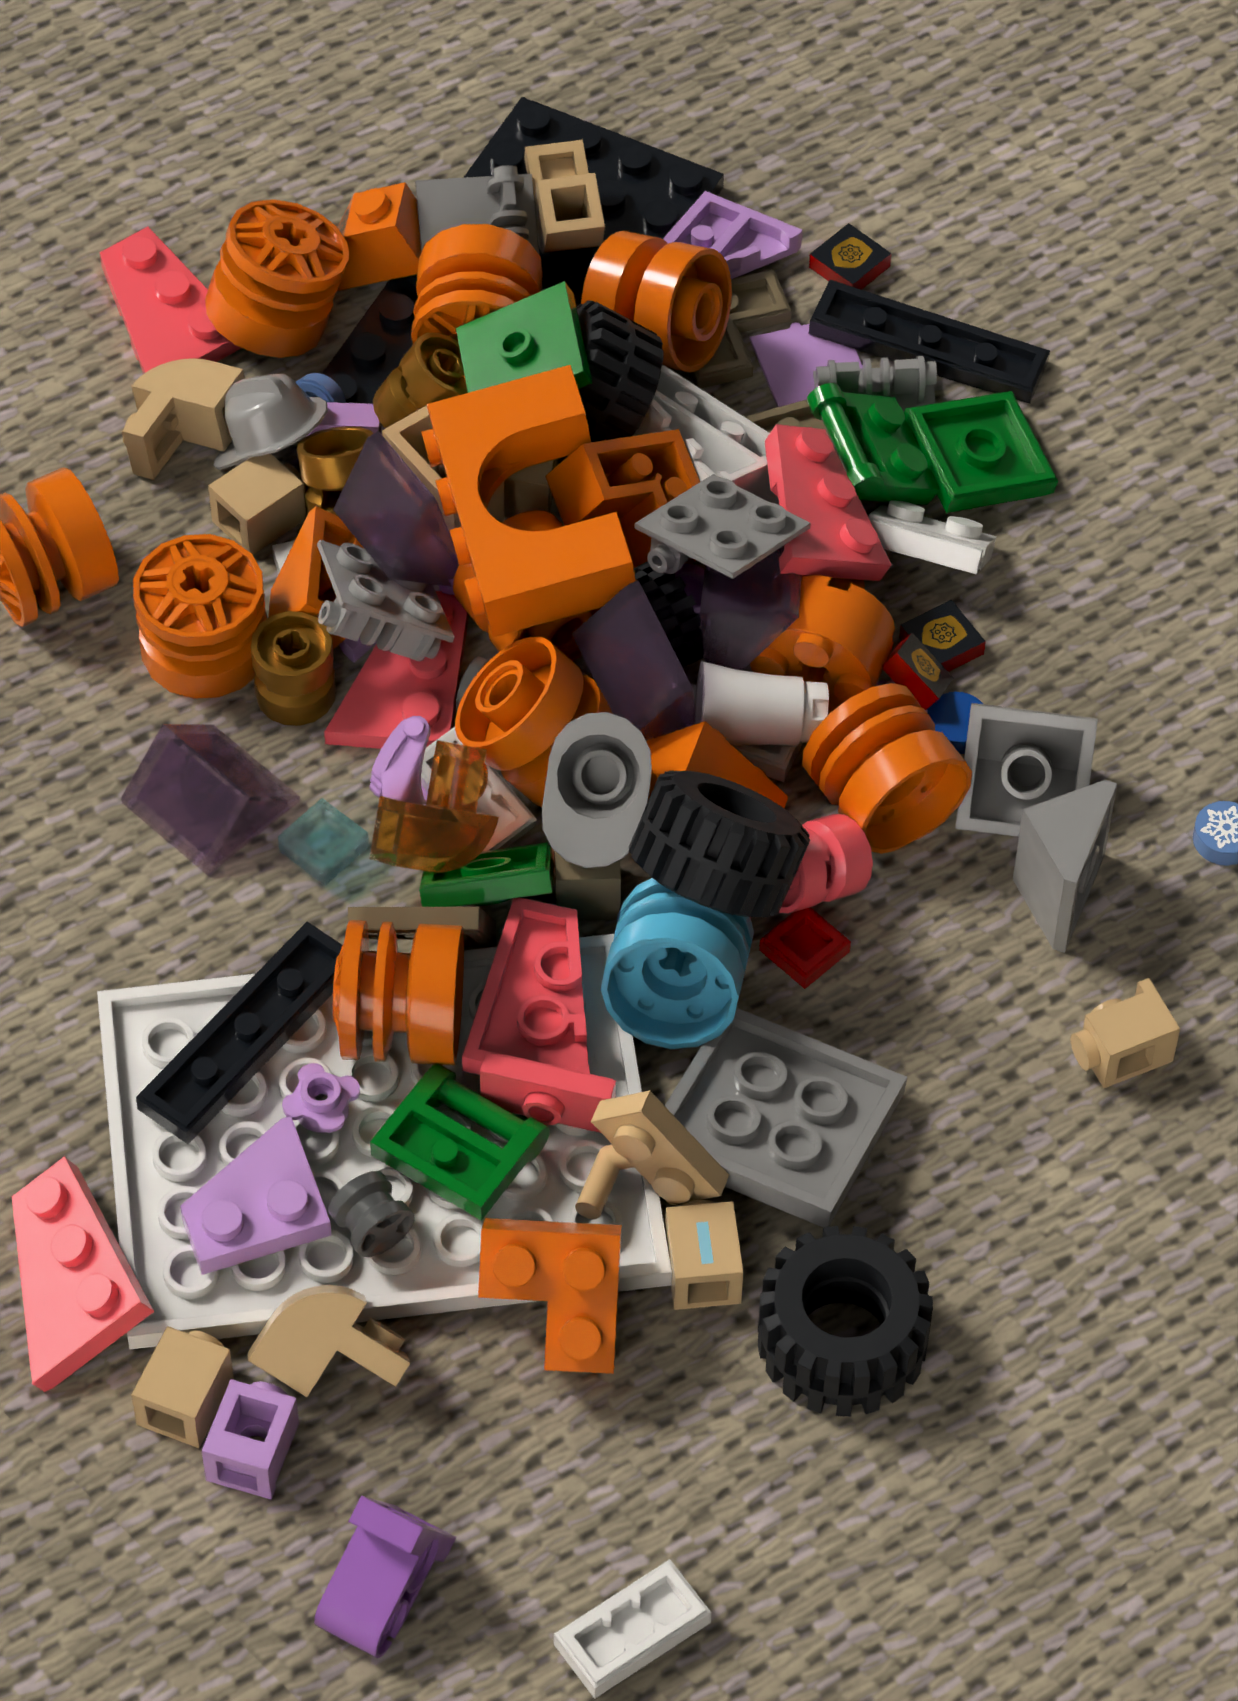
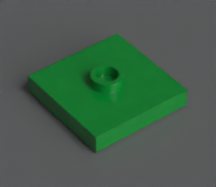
M565 281L456 328L468 393L571 365L578 389L592 384L574 294Z
M1012 391L905 409V419L921 452L927 459L928 466L940 489L937 496L946 513L1036 498L1054 493L1058 479Z
M540 843L427 860V863L424 865L419 888L422 907H456L470 904L487 906L503 903L512 898L552 893L554 860L551 845Z

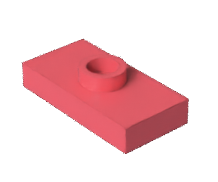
M490 1051L485 1053L480 1069V1095L511 1113L524 1115L527 1118L532 1117L545 1125H556L559 1123L601 1133L591 1123V1120L601 1100L616 1098V1081L607 1077Z

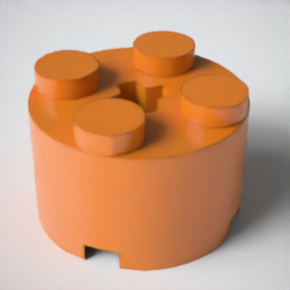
M810 575L797 578L785 586L755 648L750 667L756 673L803 677V681L828 683L829 714L850 697L876 686L883 670L882 665L892 650L894 643L892 636L895 631V625L887 608L865 589L851 583L848 591L828 586L832 577Z

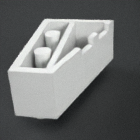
M662 364L661 375L653 401L633 436L679 429L700 482L714 474L720 478L731 480L738 487L768 502L778 504V497L770 491L765 440L770 433Z

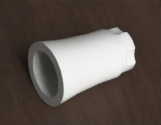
M701 661L696 685L694 724L706 721L714 729L721 732L731 745L771 744L798 746L800 741L807 743L813 731L828 716V683L803 681V677L770 675L736 670Z

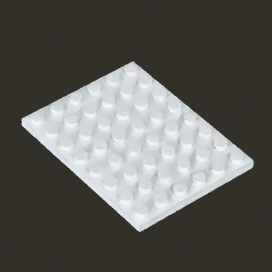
M615 934L580 937L582 988L590 1074L614 1079L616 1081V1097L640 1093L642 1089L633 1036L622 1030L607 1012L601 993L604 969ZM497 947L464 950L463 1001L458 1056L455 1065H443L456 1073L457 1082L480 1094V1075L462 1071V1055ZM255 974L97 991L119 1246L154 1310L151 1315L127 1332L129 1349L157 1346L167 1326L185 1333L190 1331L205 1332L216 1339L260 1334L273 1312L286 1299L304 1289L321 1285L342 1286L365 1295L367 1303L356 1319V1323L366 1322L370 1318L383 1320L535 1302L533 1300L478 1298L481 1228L485 1218L622 1225L619 1292L671 1285L672 1270L660 1198L653 1190L652 1185L634 1167L619 1171L601 1216L598 1219L585 1218L575 1209L598 1152L602 1147L611 1144L602 1133L559 1123L556 1125H546L550 1128V1133L544 1148L533 1161L526 1163L482 1221L371 1156L370 1141L427 1070L434 1064L412 1063L408 1052L406 1033L394 1032L386 1062H379L374 1059L373 1031H365L362 1053L359 1060H342L336 1024L333 1021V994L189 1144H186L137 1109L136 1096ZM317 1063L329 1074L338 1077L346 1075L354 1077L360 1085V1095L356 1100L349 1102L348 1117L341 1129L331 1133H318L306 1129L298 1120H293L329 1216L332 1235L201 1275L182 1220L180 1205L280 1119L286 1117L283 1112L282 1102L287 1095L293 1094L299 1083L298 1071L300 1068L307 1064ZM318 1094L315 1097L319 1101L328 1098L325 1094ZM444 1104L434 1107V1109L501 1148H504L508 1143ZM512 1113L524 1121L528 1119L524 1115ZM380 1171L392 1184L391 1196L394 1200L403 1201L414 1213V1223L406 1236L394 1247L373 1257H362L351 1245V1232L349 1229L341 1228L334 1222L329 1215L328 1207L336 1193L349 1181L367 1172Z

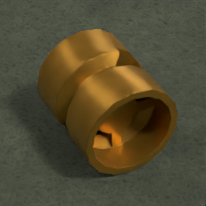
M425 333L418 337L401 359L398 368L389 374L373 398L374 412L385 428L427 406L426 404L468 393L458 341L441 333Z
M350 426L329 428L315 432L298 443L297 453L302 480L306 485L311 486L306 490L305 495L308 513L317 506L366 529L367 532L380 526L387 519L388 512L383 482L378 477H375L379 473L380 462L376 438L371 430Z
M286 611L270 616L259 624L252 635L251 642L253 670H255V696L259 708L270 720L283 725L301 726L315 722L327 714L335 702L336 684L333 668L332 637L327 632V626L319 624L318 618L310 614Z

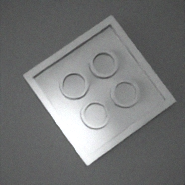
M736 1008L734 1020L719 1037L700 1047L665 1104V1107L729 1174L725 1187L824 1228L830 1226L903 1097L907 1076Z

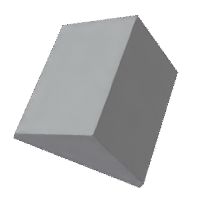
M971 703L964 760L972 770L971 786L958 807L955 829L1019 837L1024 808L1089 786L1098 718Z
M1103 780L1023 809L1013 881L1054 950L1066 952L1105 856L1117 783Z

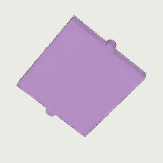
M797 322L792 323L788 329L750 337V342L777 407L806 400L809 393L815 389L813 371H816V367L827 366L828 360H835V363L859 362V367L862 369V364L856 350L808 334L809 324L801 325Z

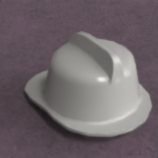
M285 374L246 378L234 383L226 394L225 420L232 442L224 452L221 451L218 454L213 466L218 470H222L249 458L275 453L295 444L310 434L322 422L328 412L327 402L320 397H308L299 385Z
M609 712L587 713L569 722L555 738L549 756L542 804L543 831L551 848L569 863L584 868L607 867L625 858L629 853V845L648 803L652 763L651 750L642 732L628 719Z

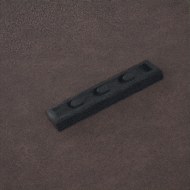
M829 280L810 319L808 332L810 335L881 358L888 357V360L893 362L894 360L916 359V356H923L925 362H936L937 376L992 393L1012 391L1016 400L1029 404L1050 356V350L833 280Z
M307 921L136 1096L137 1109L183 1142L189 1144L333 994L336 959L343 945Z

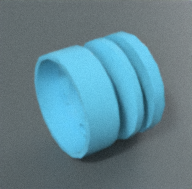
M653 878L637 885L622 904L614 940L611 944L604 969L601 993L607 1012L622 1030L646 1044L668 1049L699 1047L719 1037L735 1017L754 935L750 917L720 912L695 903L669 890Z

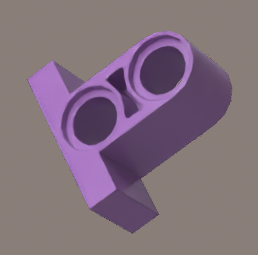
M361 1496L348 1521L356 1525L357 1528L320 1600L314 1624L378 1659L386 1653L392 1642L386 1640L387 1637L390 1636L395 1639L402 1628L434 1561L443 1562L456 1536L398 1506Z

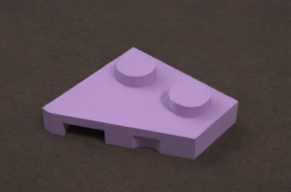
M705 191L663 239L668 244L682 242L719 251L728 264L732 280L798 252L801 248L803 230Z
M291 1116L280 1119L180 1205L182 1220L201 1275L332 1235L329 1216Z

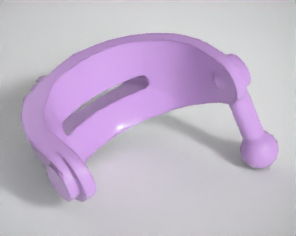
M412 716L404 719L392 731L375 760L370 779V790L374 795L395 808L399 814L400 825L413 832L423 825L436 805L434 799L422 787L421 782L424 753L431 731L429 723L421 716Z

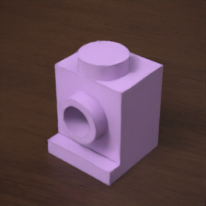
M230 1379L202 1448L206 1481L272 1500L277 1478L299 1425L296 1398L289 1396L280 1387L267 1382H253L250 1385ZM260 1436L263 1437L265 1441L262 1442L249 1437Z

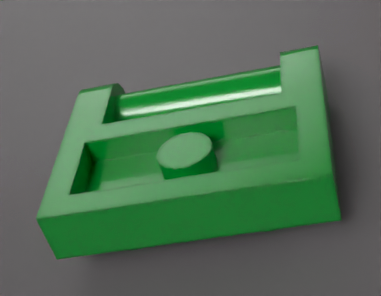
M835 383L820 385L809 393L807 397L809 408L816 419L823 421L847 472V476L860 500L879 502L897 500L918 505H928L940 491L928 466L927 459L921 452L905 419V413L895 397L845 393Z
M434 1064L427 1070L370 1141L371 1156L482 1221L526 1163L533 1161L540 1154L548 1140L550 1128L532 1117L524 1121L457 1082L456 1073L443 1065ZM444 1104L508 1143L504 1148H501L434 1109V1107Z

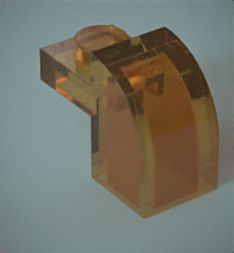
M437 740L426 803L380 796L369 859L395 867L429 872H447L463 867L481 854L490 842L499 819L498 816L476 811L478 799L485 792L488 781V769L485 763L487 749Z

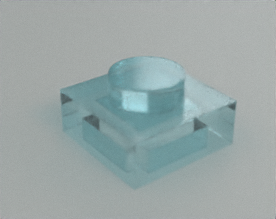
M321 798L278 836L279 851L326 886L369 847V838L366 830Z

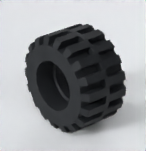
M593 300L587 301L576 308L592 384L578 390L586 413L591 442L630 437L639 428L655 396L663 363V343L655 332Z
M666 771L664 774H660L629 845V852L632 854L631 857L649 876L686 899L732 915L768 917L779 913L809 845L810 835L801 823L787 810L749 788L701 772Z
M838 1226L824 1227L823 1237L815 1239L808 1232L796 1238L795 1251L784 1247L776 1255L775 1268H768L763 1279L758 1319V1350L760 1358L766 1359L765 1371L772 1382H776L784 1377L783 1394L792 1401L797 1400L801 1394L808 1396L807 1409L822 1413L824 1403L837 1405L836 1416L851 1417L852 1405L862 1404L865 1414L879 1411L881 1396L885 1395L892 1404L904 1395L905 1383L914 1385L921 1373L922 1361L926 1359L933 1312V1296L928 1295L929 1280L924 1270L915 1271L916 1258L907 1249L896 1253L894 1251L895 1240L884 1234H881L877 1241L867 1238L868 1228L853 1226L852 1234H840ZM850 1303L872 1313L881 1325L866 1335L845 1338L822 1331L808 1316L816 1309L827 1304Z

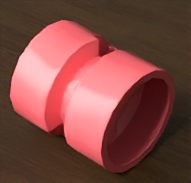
M832 814L802 824L810 835V842L779 913L789 914L807 909L823 901L831 902L855 895L866 888L872 874V853L865 832L855 820L845 814Z

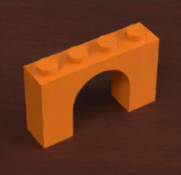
M571 365L426 404L432 424V429L421 431L431 468L443 465L446 477L435 480L445 517L453 514L458 516L461 527L449 530L459 566L472 564L475 577L464 580L474 617L486 614L492 637L639 597L633 563L617 512L556 529L524 531L501 523L487 511L490 499L496 489L514 473L532 465L568 456L582 444L591 443L586 413Z

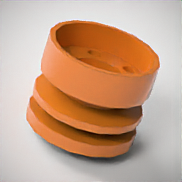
M271 199L254 201L236 210L228 225L226 240L220 250V261L213 272L205 297L208 318L215 329L230 342L255 354L284 358L308 352L317 346L326 328L333 307V298L340 287L341 277L349 261L348 242L336 225L319 212L298 203Z
M462 224L442 230L427 241L418 263L416 283L418 298L414 305L415 319L412 323L411 333L413 344L418 337L425 333H441L458 341L457 327L541 292L543 276L541 257L532 244L511 230L489 224Z
M65 467L27 483L25 488L29 511L27 514L12 495L6 492L0 494V601L13 621L21 627L37 620L39 616L37 603L49 615L59 611L61 606L57 583L59 580L73 598L79 601L116 586L119 581L117 561L104 524L80 480L70 469Z
M212 534L184 535L160 544L142 560L133 578V599L136 609V621L139 626L141 656L151 678L169 692L193 699L218 698L242 689L254 679L255 675L251 656L252 635L259 624L267 619L263 573L253 554L234 540Z
M895 683L874 686L850 697L829 713L813 731L803 750L802 766L819 786L830 803L839 805L838 813L845 814L857 822L865 832L871 852L884 854L895 851L934 831L960 806L971 786L972 770L944 733L935 731V723L925 709L921 708L906 686Z
M349 920L345 940L336 959L333 983V1021L336 1024L342 1060H359L362 1053L365 1031H373V1056L375 1061L386 1062L394 1032L406 1033L407 1047L412 1063L456 1064L463 1001V926L419 924L413 939L411 953L398 952L397 935L393 922H382L377 951H369L367 922Z

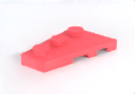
M148 226L100 252L101 266L119 314L125 323L131 340V346L136 359L139 360L143 374L161 364L180 359H206L218 362L241 349V347L234 345L220 334L208 318L205 303L208 289Z
M776 424L765 440L770 491L778 497L779 505L786 511L811 523L810 529L784 545V551L778 558L780 574L821 575L832 578L880 581L892 564L826 430Z
M436 591L455 637L453 642L441 640L437 655L433 659L425 657L420 662L391 653L390 650H380L376 643L324 731L325 744L381 749L398 724L412 716H421L430 725L431 731L426 747L453 728L469 614L454 595Z
M520 897L513 898L462 1055V1071L480 1075L485 1053L492 1051L590 1074L577 910Z
M66 1157L60 1159L12 1196L32 1384L43 1392L56 1387L154 1312L79 1168Z

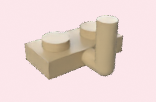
M650 1090L599 1102L591 1123L611 1144L602 1147L597 1154L575 1205V1209L580 1215L588 1219H598L601 1216L619 1171L633 1167L652 1185L653 1190L670 1205L721 1196L729 1174Z

